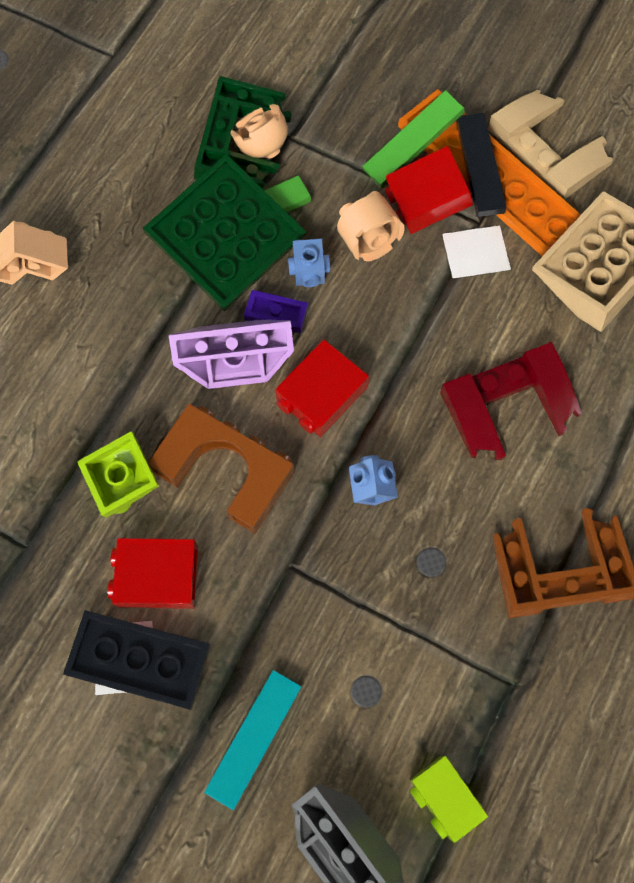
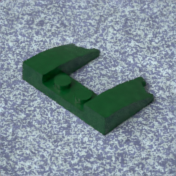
M219 76L194 167V179L197 180L227 154L263 188L265 177L270 172L276 174L279 171L280 164L229 151L232 141L231 130L235 129L238 117L243 118L261 107L266 112L271 110L269 105L272 104L279 106L286 122L290 123L291 111L283 112L280 102L286 99V94Z

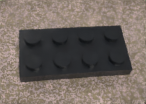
M84 610L63 675L192 710L211 645Z

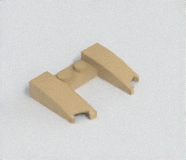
M536 90L518 98L491 115L488 131L520 162L565 200L609 167L613 162V158L607 157L604 149L607 142L601 136L565 159H562L531 128L563 106L565 100L559 97L553 99L540 94V90Z

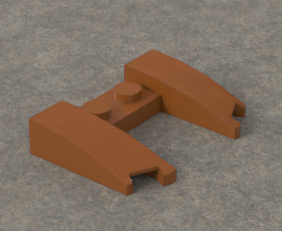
M582 509L581 515L593 566L539 575L536 574L522 518L512 522L511 525L515 531L502 540L498 533L494 534L493 542L508 617L516 618L540 614L545 609L602 601L603 604L634 599V567L618 517L613 515L610 524L593 520L592 509Z

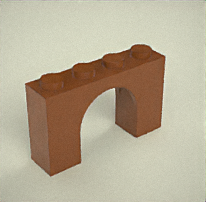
M188 404L149 460L148 464L152 472L178 488L196 460L206 452L215 449H227L236 452L246 461L248 475L244 485L226 512L229 519L256 534L294 474V464L291 463L292 459L281 451L274 453L265 448L266 444L255 436L251 435L248 438L239 433L240 429L233 423L218 421L213 418L214 414L203 406L196 408Z

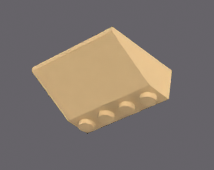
M604 191L539 259L532 269L578 318L600 332L604 330L634 296V209Z

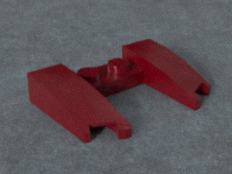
M552 342L526 351L523 357L472 376L469 373L443 383L440 394L471 458H476L477 450L495 451V460H502L506 457L486 408V405L533 387L558 436H562L568 428L564 423L572 413L576 417L582 413L570 379Z

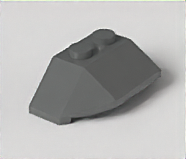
M318 783L292 804L293 813L295 814L297 846L323 883H404L398 856L354 798Z

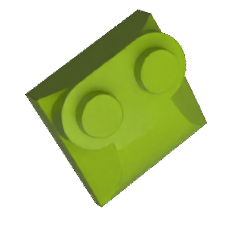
M132 431L77 461L101 515L106 518L112 514L126 512L132 503L159 487Z

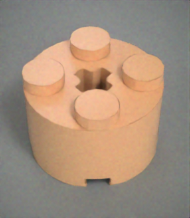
M378 191L371 192L355 203L345 204L339 211L341 217L338 221L337 230L354 257L358 260L360 257L364 261H372L384 256L393 249L391 243L396 238L400 241L404 234V224L386 198Z

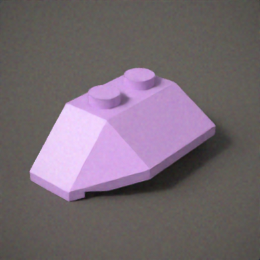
M254 320L219 324L169 334L173 366L182 370L208 389L268 382L294 352L290 320Z

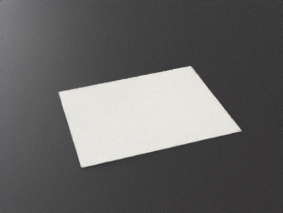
M500 225L442 234L452 278L511 270Z

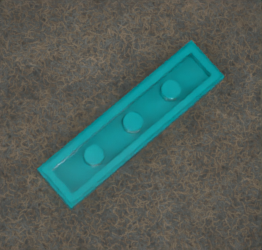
M272 671L204 792L205 794L231 810H235L302 686L276 671Z

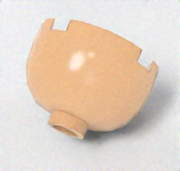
M269 105L271 110L266 112L263 111L262 107L256 109L236 123L238 130L236 132L231 130V135L243 153L255 158L266 157V159L273 158L279 154V148L284 144L288 135V126L278 105Z

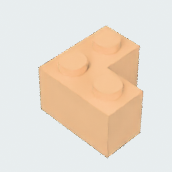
M12 221L0 233V282L13 285L26 273L54 280L68 269L67 238L56 235L51 231H44L29 226L24 222Z

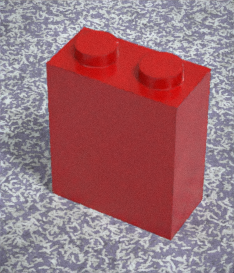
M448 146L385 176L389 187L384 189L391 204L397 203L399 210L395 211L404 226L407 225L410 234L473 205L470 191Z
M323 339L275 389L276 404L285 414L290 415L292 413L299 419L300 426L310 434L314 432L321 438L368 388L369 376Z
M117 538L116 548L111 550V566L115 567L114 579H110L108 584V598L112 599V604L118 608L195 609L198 545L195 539Z

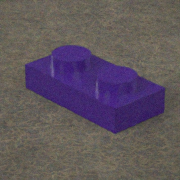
M251 290L244 319L245 321L290 320L292 332L301 333L308 310V303Z

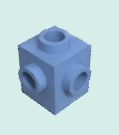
M322 239L293 241L294 257L288 258L289 275H295L296 286L315 287L318 284H325V273L330 272L329 255H323Z
M377 455L362 457L360 459L361 462L349 466L354 503L375 506L398 497L395 481L396 475L392 461L379 459Z

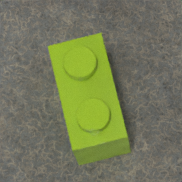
M440 756L409 780L413 785L409 792L421 809L427 806L433 814L434 818L430 823L442 840L448 836L455 843L488 818L446 756Z

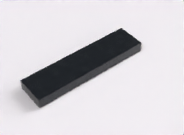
M484 113L462 115L456 120V126L476 215L481 217L505 214L507 207Z

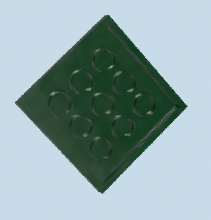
M227 154L143 227L144 233L224 312L293 248V241L302 240L306 236V231Z

